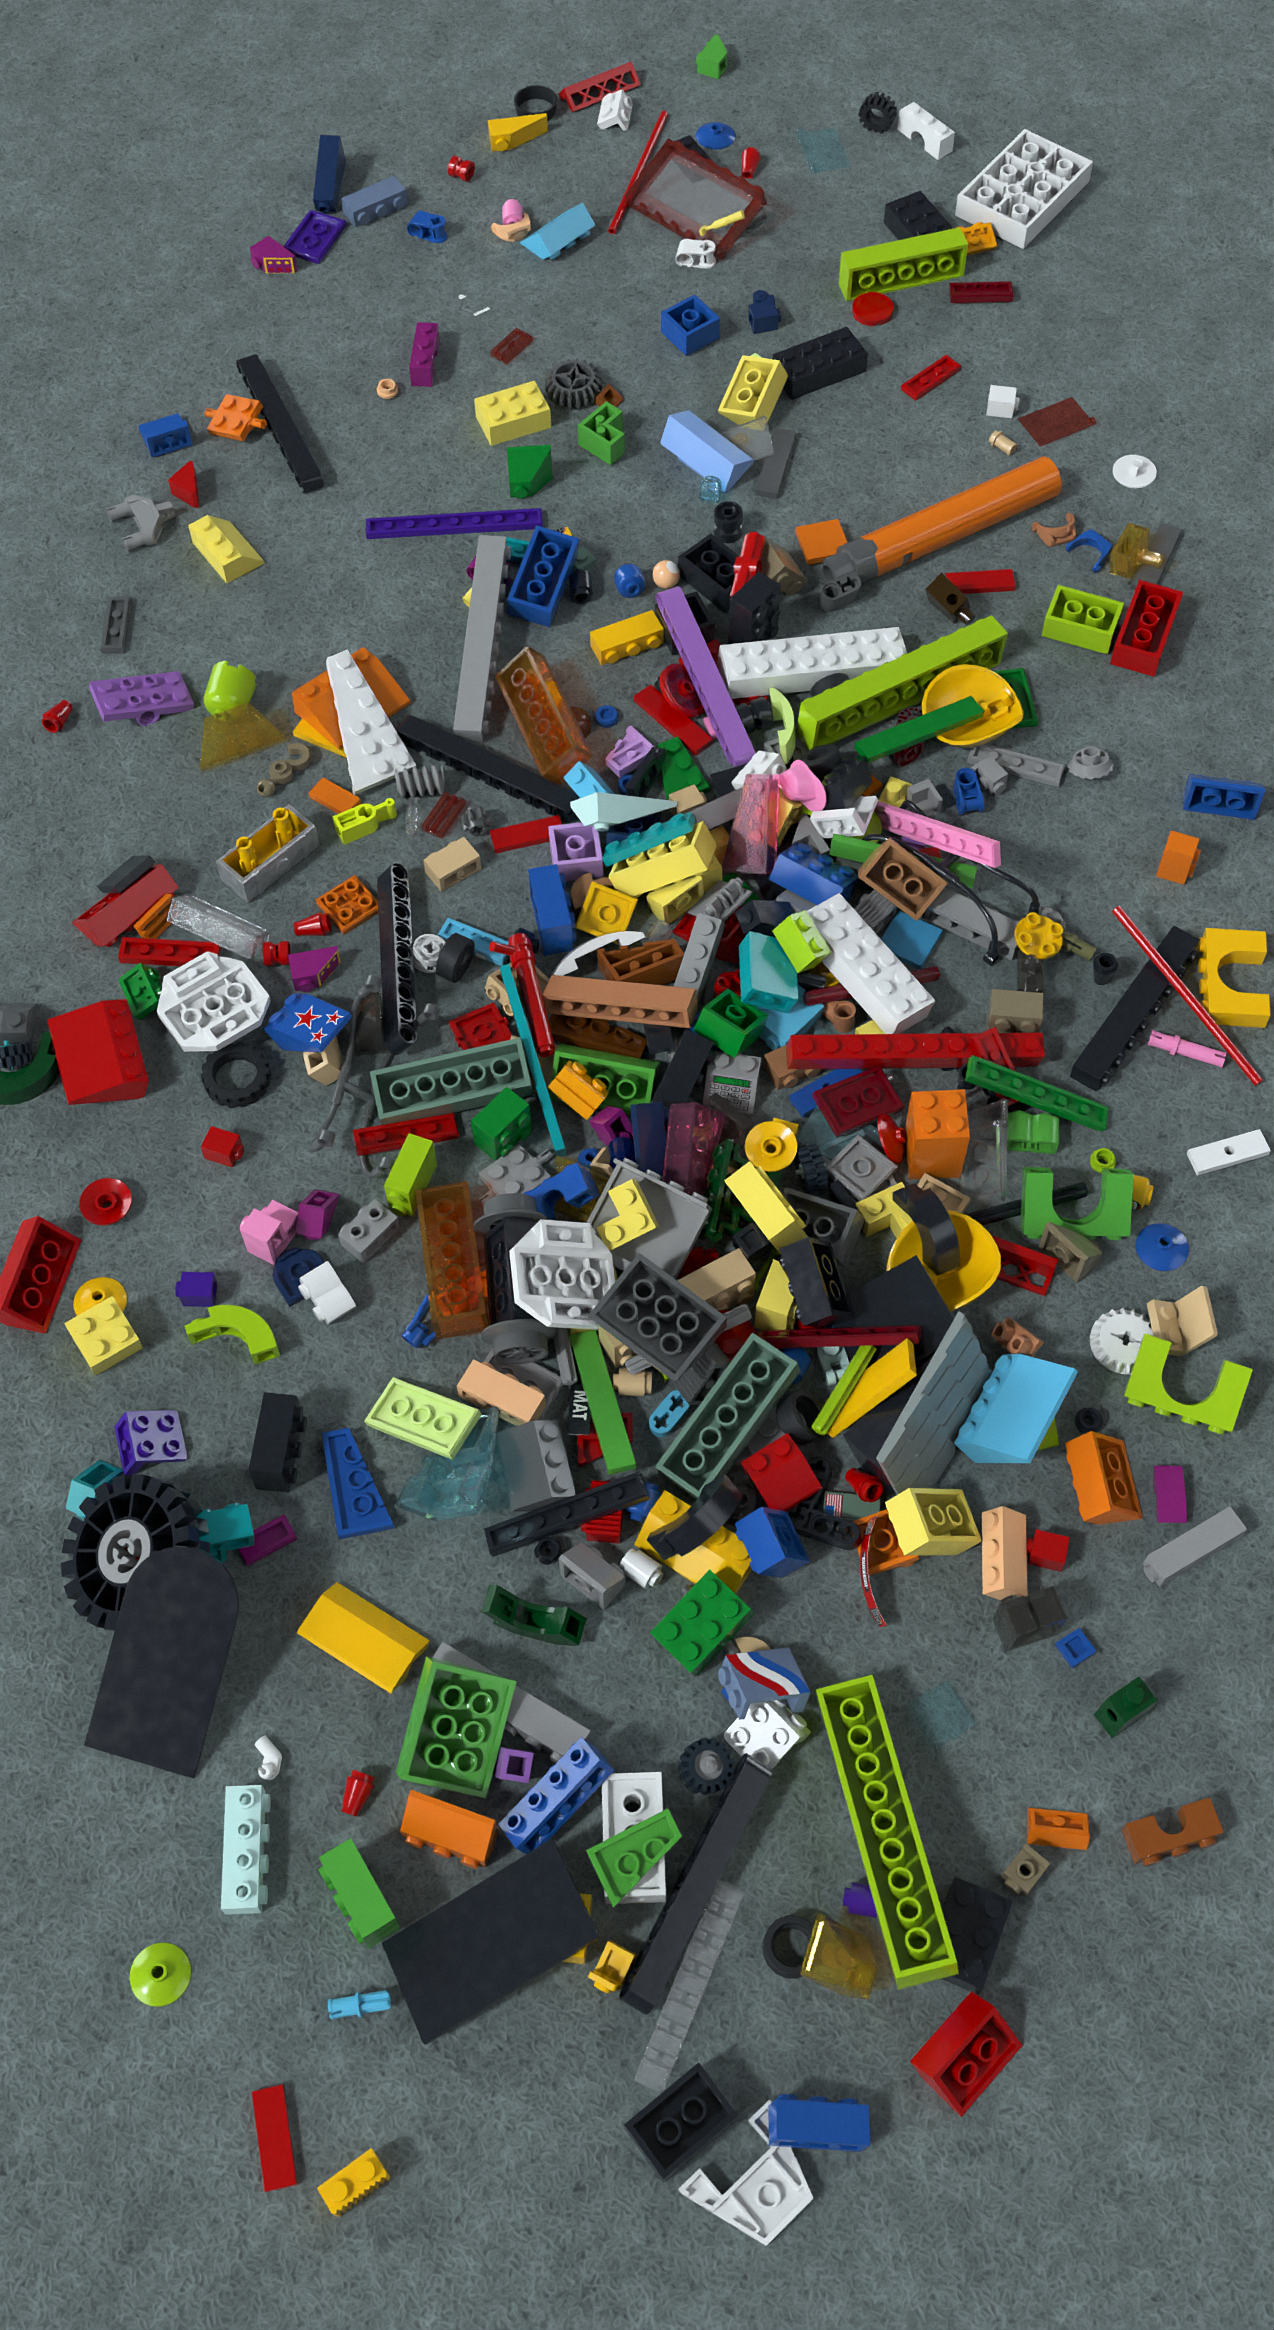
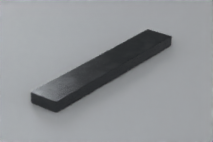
M641 1471L484 1528L490 1554L493 1557L650 1500Z

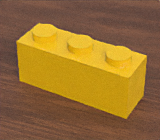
M653 610L590 632V646L601 665L615 663L618 659L626 656H635L640 651L649 648L654 649L664 643V629Z

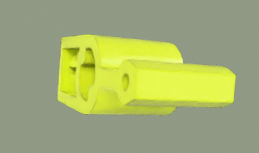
M388 798L385 802L376 806L361 804L332 817L335 830L345 845L375 832L378 828V823L387 819H394L397 816L393 798Z

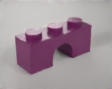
M417 322L409 365L411 386H433L435 374L434 357L438 356L440 344L438 323Z

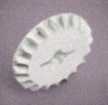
M1124 1308L1115 1311L1112 1309L1110 1312L1102 1314L1095 1321L1090 1333V1346L1094 1356L1107 1369L1119 1374H1130L1143 1334L1153 1336L1151 1322L1145 1318L1144 1314L1140 1315L1134 1309L1131 1311L1124 1310ZM1124 1335H1128L1129 1340L1132 1341L1127 1346L1123 1345V1340L1119 1339L1123 1338Z

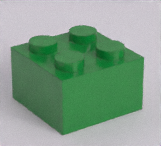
M727 988L703 1007L693 1031L714 1042L713 1044L725 1054L736 1058L759 1038L769 1015L756 1006L741 1003V997Z
M505 1087L471 1120L474 1145L494 1161L500 1157L504 1158L514 1149L515 1144L520 1140H526L531 1134L530 1105L511 1089Z

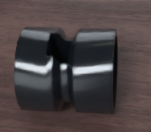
M726 501L721 502L714 509V536L723 543H735L742 536L743 510L739 504Z
M764 697L751 700L749 705L742 703L735 706L747 734L754 732L755 728L761 730L772 726L771 709Z

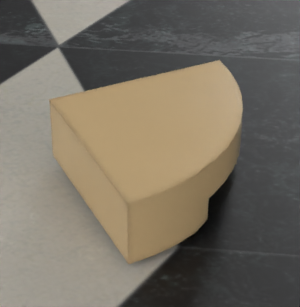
M754 1637L735 1639V1644L740 1653L771 1650L766 1643Z

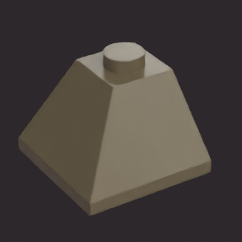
M1051 1222L1045 1225L1038 1247L1046 1255L1058 1259L1057 1265L1076 1283L1099 1264L1103 1254L1095 1242L1089 1241L1083 1235Z

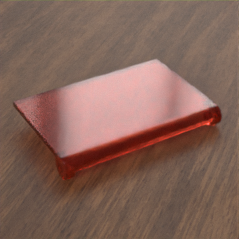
M1073 397L1017 418L1040 447L1096 424L1095 418L1093 416L1089 418Z

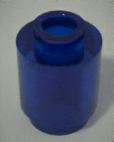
M617 1137L609 1143V1160L613 1169L616 1167V1164L613 1162L615 1158L622 1162L624 1158H627L636 1163L634 1144L629 1138Z

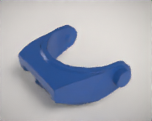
M1091 529L1082 533L1072 542L1067 543L1065 548L1067 552L1082 545L1097 548L1101 552V557L1093 566L1092 571L1098 573L1103 568L1111 552L1112 544Z

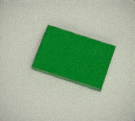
M1024 668L994 671L1009 683L1023 708V719L1011 729L1038 726V719Z

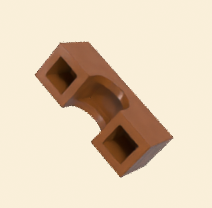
M1210 1797L1181 1806L1177 1811L1181 1823V1831L1178 1834H1168L1161 1830L1154 1815L1126 1823L1121 1831L1134 1864L1143 1862L1144 1866L1148 1867L1161 1862V1856L1170 1853L1173 1858L1188 1854L1190 1852L1189 1847L1199 1845L1201 1849L1216 1845L1218 1843L1217 1839L1224 1831Z

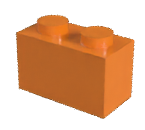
M1171 830L1156 877L1183 885L1187 877L1192 878L1201 849L1197 848L1199 838Z

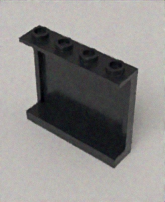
M915 1255L848 1293L847 1296L854 1318L834 1325L833 1328L920 1325L922 1337L919 1344H914L917 1370L935 1354L954 1318L919 1258ZM873 1345L876 1348V1352L866 1369L897 1345ZM844 1346L851 1360L860 1346Z

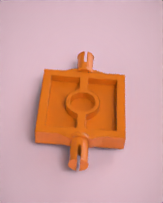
M226 394L218 409L206 408L205 416L212 418L207 430L210 434L244 442L248 433L254 427L265 429V426H267L266 420L258 419L263 405L258 400Z

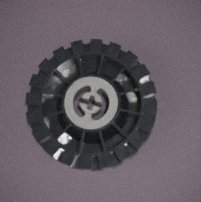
M132 1474V1477L121 1475L113 1478V1484L104 1482L94 1489L97 1499L87 1496L79 1506V1509L86 1517L73 1516L67 1528L77 1534L76 1540L64 1539L61 1553L73 1555L72 1560L61 1563L62 1577L73 1579L64 1586L68 1599L77 1600L72 1607L80 1616L88 1617L87 1622L105 1630L115 1631L128 1581L134 1570L147 1557L159 1550L174 1546L198 1547L210 1553V1543L199 1540L200 1537L209 1533L207 1521L197 1517L203 1512L198 1502L189 1499L191 1494L184 1488L174 1485L172 1482L144 1474Z

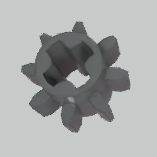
M480 806L469 807L466 810V814L461 815L464 831L469 830L473 836L483 835L487 832V827H491L489 810L484 811Z

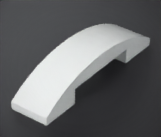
M624 931L593 938L567 954L555 967L551 975L563 976L578 969L574 959L616 940L620 948V946L629 945L644 938L645 935L643 932Z

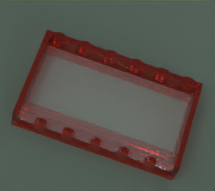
M669 138L624 195L630 208L684 239L710 240L714 242V256L721 260L726 258L725 255L761 208L767 204L765 192L760 186H753L744 177L735 176L726 167H719L713 160L705 159L697 151L689 150L681 142H675ZM742 210L744 212V219L717 230L711 229L704 236H700L699 230L702 226H710L714 221Z

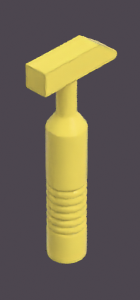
M741 210L714 221L710 226H702L699 230L700 236H704L711 229L717 230L744 219V212Z

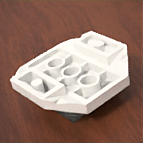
M207 951L164 976L157 1014L184 1052H210L222 1049L261 1026L271 1000L268 993L243 961L221 957L218 954Z
M541 1219L509 1251L515 1303L524 1309L528 1315L535 1317L547 1327L594 1330L600 1328L598 1324L588 1318V1315L615 1283L612 1254L606 1245L595 1235L596 1231L590 1223Z

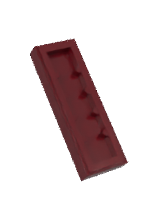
M1012 281L949 283L950 303L1013 302Z

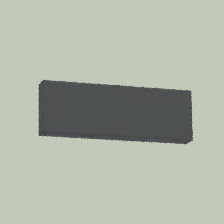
M108 597L100 647L101 654H124L132 602L131 597Z

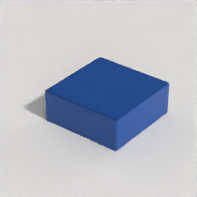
M1080 1628L1055 1644L1072 1669L1097 1652Z

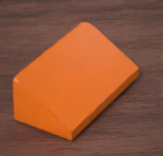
M1028 1808L1027 1844L1087 1850L1090 1838L1088 1814Z

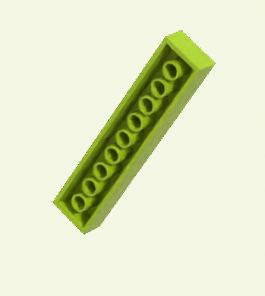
M991 615L987 618L979 619L965 628H960L952 634L942 636L928 645H922L919 649L908 654L905 653L891 662H885L880 667L866 671L856 678L846 680L832 689H826L821 694L812 698L809 697L801 702L796 735L808 750L820 745L832 744L897 714L905 708L922 702L925 690L931 681L945 669L962 664L992 669L1001 663L1008 632Z
M873 1675L816 1689L819 1707L898 1990L959 1974L953 1946Z

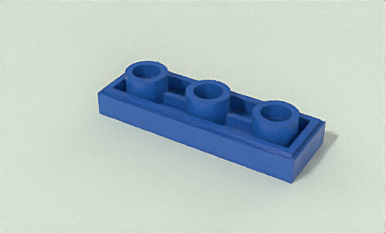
M835 1069L789 1095V1101L802 1118H805L819 1110L812 1097L814 1091L862 1073L860 1069Z

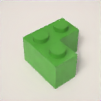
M606 401L577 425L578 445L609 465H612L625 454V434L622 433L623 412Z

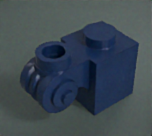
M757 290L753 293V303L748 308V321L753 334L778 330V322L781 321L780 310L775 307L774 295H769L764 290Z

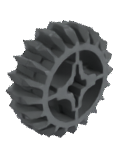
M569 358L567 362L560 360L559 365L553 364V368L548 369L545 378V391L549 400H553L554 405L560 404L561 408L568 406L569 410L572 409V406H576L579 410L580 405L587 408L588 402L594 404L595 398L602 390V377L598 368L594 367L593 363L587 364L586 360L578 361L576 359L571 361Z

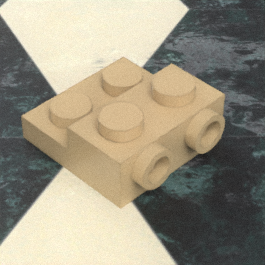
M509 963L524 1015L526 1016L516 970ZM535 966L541 993L543 994L550 979ZM498 969L488 976L485 985L486 994L491 1000L497 999L503 1005L505 1013L513 1016L501 971Z

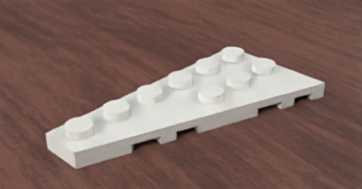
M345 650L328 657L326 665L331 688L334 693V704L339 717L338 723L344 752L348 760V771L353 784V795L396 778L395 769L398 770L400 775H402L404 768H407L408 772L412 771L413 767H416L415 762L349 651Z

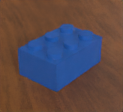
M796 843L779 854L769 880L815 905H819L839 893L849 902L859 877L850 867L834 863L831 857L817 854L812 851L810 846L804 843Z
M557 864L528 869L530 897L544 956L572 951L573 942L577 941L575 933L576 923L574 914L570 912L571 903L569 893L565 891L564 873L559 874Z

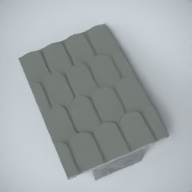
M958 1311L935 1354L916 1370L917 1375L874 1407L843 1434L858 1463L869 1474L878 1477L882 1485L894 1497L908 1488L937 1489L936 1482L955 1454L956 1445L954 1442L959 1435V1430L965 1424L973 1404L978 1400L985 1382L993 1372L987 1364L986 1356L982 1353L979 1341L975 1338L972 1326L967 1321L965 1315Z

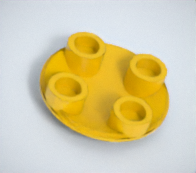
M1032 912L1018 922L1014 937L1016 944L1026 955L1035 959H1048L1055 956L1062 947L1063 927L1045 916Z

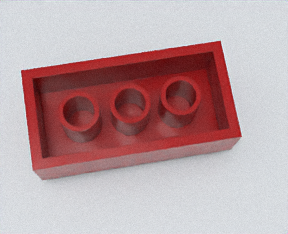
M1139 580L1116 640L1110 664L1155 677L1179 610L1183 592Z

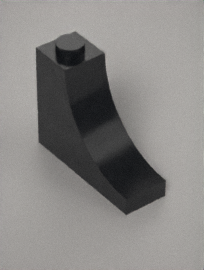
M751 900L735 912L744 934H748L751 931L775 937L772 931L789 915L794 914L790 902ZM815 966L814 968L809 969V970H806V971H804V972H808V973H809L810 971H812L813 969H815L816 966Z

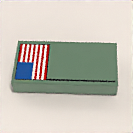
M825 1491L823 1512L853 1522L880 1512V1498L875 1502H864L857 1494Z

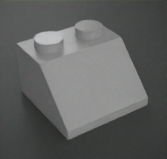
M581 1542L559 1557L561 1577L601 1609L605 1610L626 1586L625 1573L615 1563L610 1565L603 1560V1555L598 1549L591 1545L588 1548Z

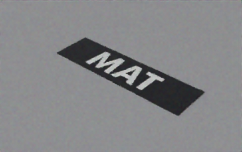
M577 1380L571 1386L567 1434L589 1435L591 1413L582 1382Z

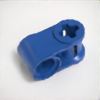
M420 210L407 225L408 233L413 237L418 236L417 238L442 243L448 238L444 229L446 224L445 218L441 215Z
M970 768L959 769L953 784L958 814L964 815V812L975 810L983 812L984 797L975 771Z

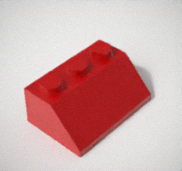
M971 1991L911 2059L910 2063L922 2079L962 2117L1023 2045L995 2006Z

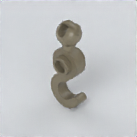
M293 743L287 746L289 755H301V758L297 760H279L270 765V778L262 779L257 784V792L261 796H272L275 792L276 784L284 785L289 783L293 778V771L304 770L308 767L311 757L309 749L305 745Z

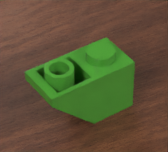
M717 34L706 43L705 48L696 57L697 73L719 79L727 69V51Z

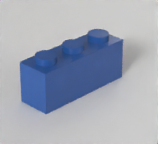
M784 2094L779 2095L778 2099L768 2106L769 2146L862 2152L870 2146L869 2105L858 2104L857 2099H841L839 2103L828 2102L826 2097H810L809 2101L797 2100L796 2095Z

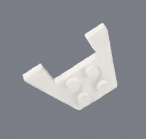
M770 2100L748 2121L768 2145V2106L772 2103ZM770 2146V2149L723 2195L700 2168L678 2189L685 2197L765 2246L813 2200L811 2191L791 2147Z

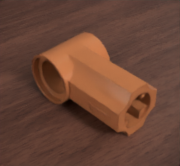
M842 1000L822 1003L824 1005L822 1015L833 1022V1026L837 1031L848 1033L854 1029L856 1008L853 1003Z

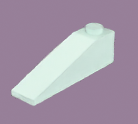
M596 792L572 801L570 804L572 810L584 826L594 827L595 831H607L611 826L676 807L677 801Z

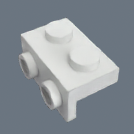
M623 89L613 94L609 93L602 99L597 123L600 129H606L618 123L623 131L628 130L633 104L631 98L625 94Z
M758 751L731 783L735 790L755 781L763 796L766 792L775 788L778 782V775L785 772L787 768L780 754Z

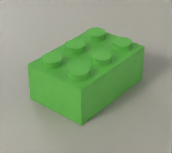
M351 1838L319 1857L323 1866L318 1870L329 1890H337L338 1893L334 1894L333 1898L344 1917L351 1916L352 1920L347 1922L359 1945L365 1942L370 1949L401 1929Z

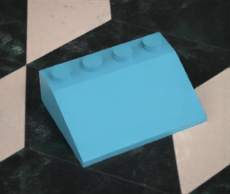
M1023 1354L1001 1355L995 1363V1368L990 1378L985 1382L978 1400L973 1404L965 1424L960 1428L959 1435L954 1444L976 1463H1031L1078 1371L1075 1368Z

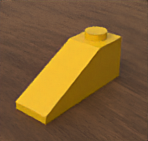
M547 113L488 120L492 152L514 149L548 132Z

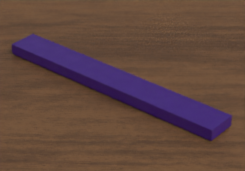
M542 508L366 518V538L382 539L535 529L536 525L543 527Z

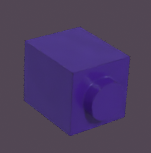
M214 1272L181 1273V1281H177L175 1292L176 1297L180 1298L183 1306H215L218 1282Z

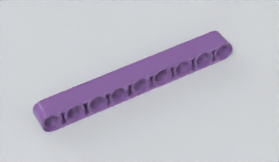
M677 586L657 593L658 607L729 764L732 763L734 767L749 763L756 754L683 591Z

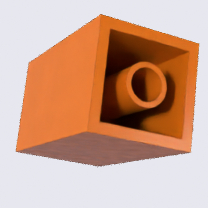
M965 1089L911 1092L905 1125L907 1135L905 1150L909 1180L921 1179L925 1173L935 1179L961 1177L970 1139Z

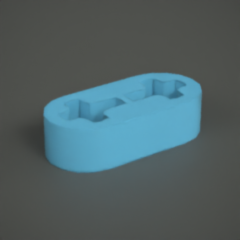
M678 1390L669 1393L650 1416L649 1429L654 1436H668L688 1413L690 1405ZM680 1399H682L684 1407L682 1408L678 1406L672 1412V1400L679 1401ZM668 1416L666 1420L667 1427L661 1426L659 1429L656 1428V1420L661 1422Z

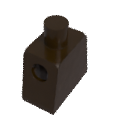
M940 573L925 589L929 602L952 623L955 624L960 620L966 626L969 625L976 615L969 610L968 598L943 573Z

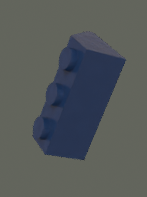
M663 1101L631 1104L636 1164L639 1165L637 1169L644 1173L649 1169L662 1176L660 1181L670 1180V1174L675 1173L673 1158H668L667 1148H672L671 1132H665V1122H670L668 1106L663 1107Z

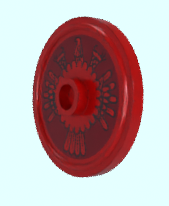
M676 663L668 665L661 672L659 679L664 698L674 710L684 716L697 717L705 712V709L685 665Z

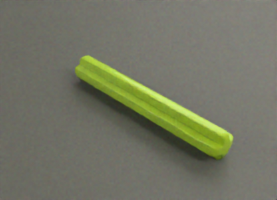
M873 1345L860 1346L812 1425V1429L817 1434L826 1435L874 1356L876 1348Z

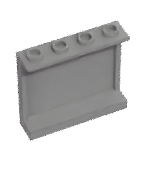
M615 1158L613 1162L616 1164V1167L586 1223L591 1224L596 1231L595 1235L602 1241L596 1227L620 1216L608 1191L631 1179H637L660 1227L610 1251L613 1266L624 1272L638 1253H640L671 1277L677 1279L712 1211V1208L707 1204L708 1199L695 1192L692 1196L684 1193L685 1188L673 1181H670L669 1185L660 1181L662 1176L647 1169L646 1173L638 1170L639 1165L627 1158H624L623 1162Z

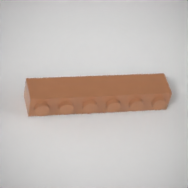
M551 975L542 994L547 1014L690 1028L698 1010L696 990L693 988Z

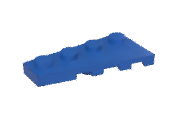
M344 1428L322 1433L339 1540L394 1529V1524L365 1465L350 1429Z

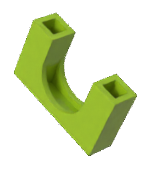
M1144 1333L1123 1394L1129 1398L1127 1403L1141 1408L1144 1407L1145 1403L1155 1406L1154 1412L1170 1417L1171 1412L1182 1416L1181 1421L1197 1426L1198 1421L1208 1424V1430L1224 1435L1225 1430L1232 1432L1253 1369L1223 1360L1211 1394L1198 1403H1180L1167 1394L1162 1383V1371L1172 1342Z

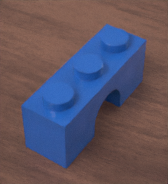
M577 1162L566 1166L556 1176L545 1179L537 1188L523 1193L536 1199L537 1212L547 1216L548 1220L556 1221L554 1206L561 1197H564L567 1203L579 1209L600 1196L590 1170Z

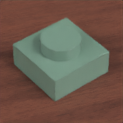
M582 546L578 549L573 569L575 571L578 569L588 570L597 564V559Z

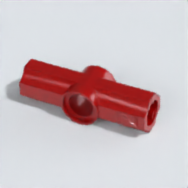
M750 532L745 535L741 555L737 556L734 564L735 579L730 597L742 588L758 571L762 572L761 557L766 539L765 536L760 535L758 532Z

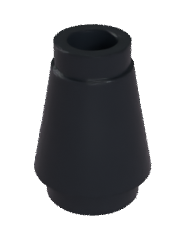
M1102 953L1093 961L1094 981L1098 985L1107 984L1118 969V962L1112 954Z

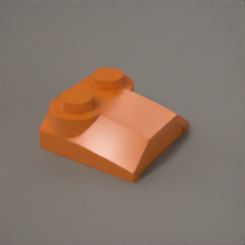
M887 1509L853 1521L859 1527L863 1539L869 1519L877 1516L871 1531L868 1547L869 1576L896 1567H909L916 1560L920 1559L919 1555H904L899 1546L893 1523L889 1519ZM861 1544L859 1545V1547H857L859 1556H860Z

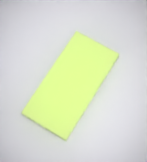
M393 1377L364 1422L371 1428L454 1460L482 1414L479 1409Z

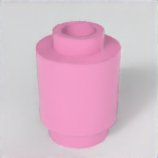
M507 200L503 205V225L514 224L523 219L522 206L517 200Z

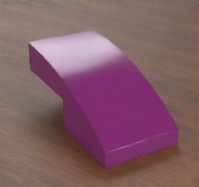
M1153 1466L1154 1494H1156L1157 1522L1187 1523L1186 1494L1182 1466Z

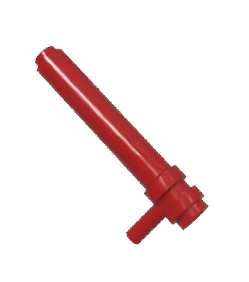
M518 933L509 938L508 945L492 941L489 945V950L509 955L512 968L516 970L536 1053L542 1058L553 1055L555 1044L535 969L536 959L532 951L531 940L526 934Z

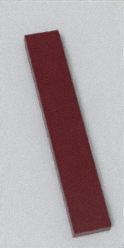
M920 1325L761 1330L758 1336L775 1348L899 1345L905 1339H909L913 1344H919L922 1337V1329Z

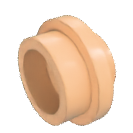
M383 379L377 386V394L384 399L393 398L398 394V386L392 379Z

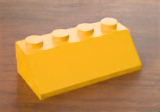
M664 1490L649 1512L634 1546L694 1584L710 1569L737 1594L752 1571L750 1566L751 1559L743 1541L738 1540L737 1535L724 1526H721L700 1546L682 1557L678 1553L663 1560L649 1544L647 1538L651 1532L676 1520L691 1507Z

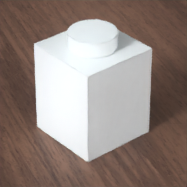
M991 385L986 415L1012 418L1013 410L1018 411L1020 398L1016 397V388Z

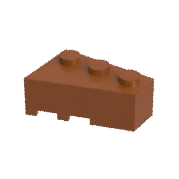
M675 939L643 943V947L628 948V945L620 946V950L606 952L604 948L596 949L599 969L605 980L663 985L676 980L684 957V952Z

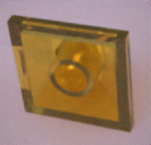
M817 1914L800 1975L842 1996L869 2000L877 1966L868 1938L822 1914Z

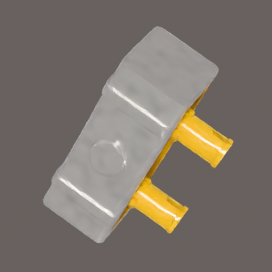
M290 804L284 808L275 809L272 818L248 837L238 838L236 846L216 861L221 881L245 902L249 903L320 846L316 827Z

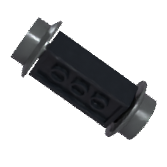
M519 1193L497 1195L484 1202V1216L477 1219L474 1223L475 1232L484 1237L490 1326L481 1332V1339L485 1343L493 1345V1356L498 1362L505 1364L532 1363L542 1360L548 1355L547 1341L557 1335V1327H547L515 1303L509 1251L539 1220H548V1218L544 1214L537 1212L536 1199L532 1196Z

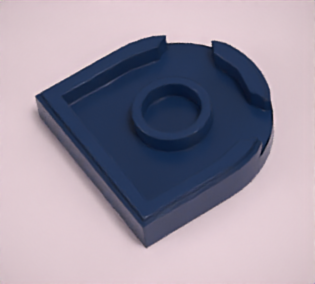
M292 1248L282 1253L277 1259L272 1276L277 1289L289 1307L305 1299L298 1288L301 1285L300 1277L325 1263L316 1251Z

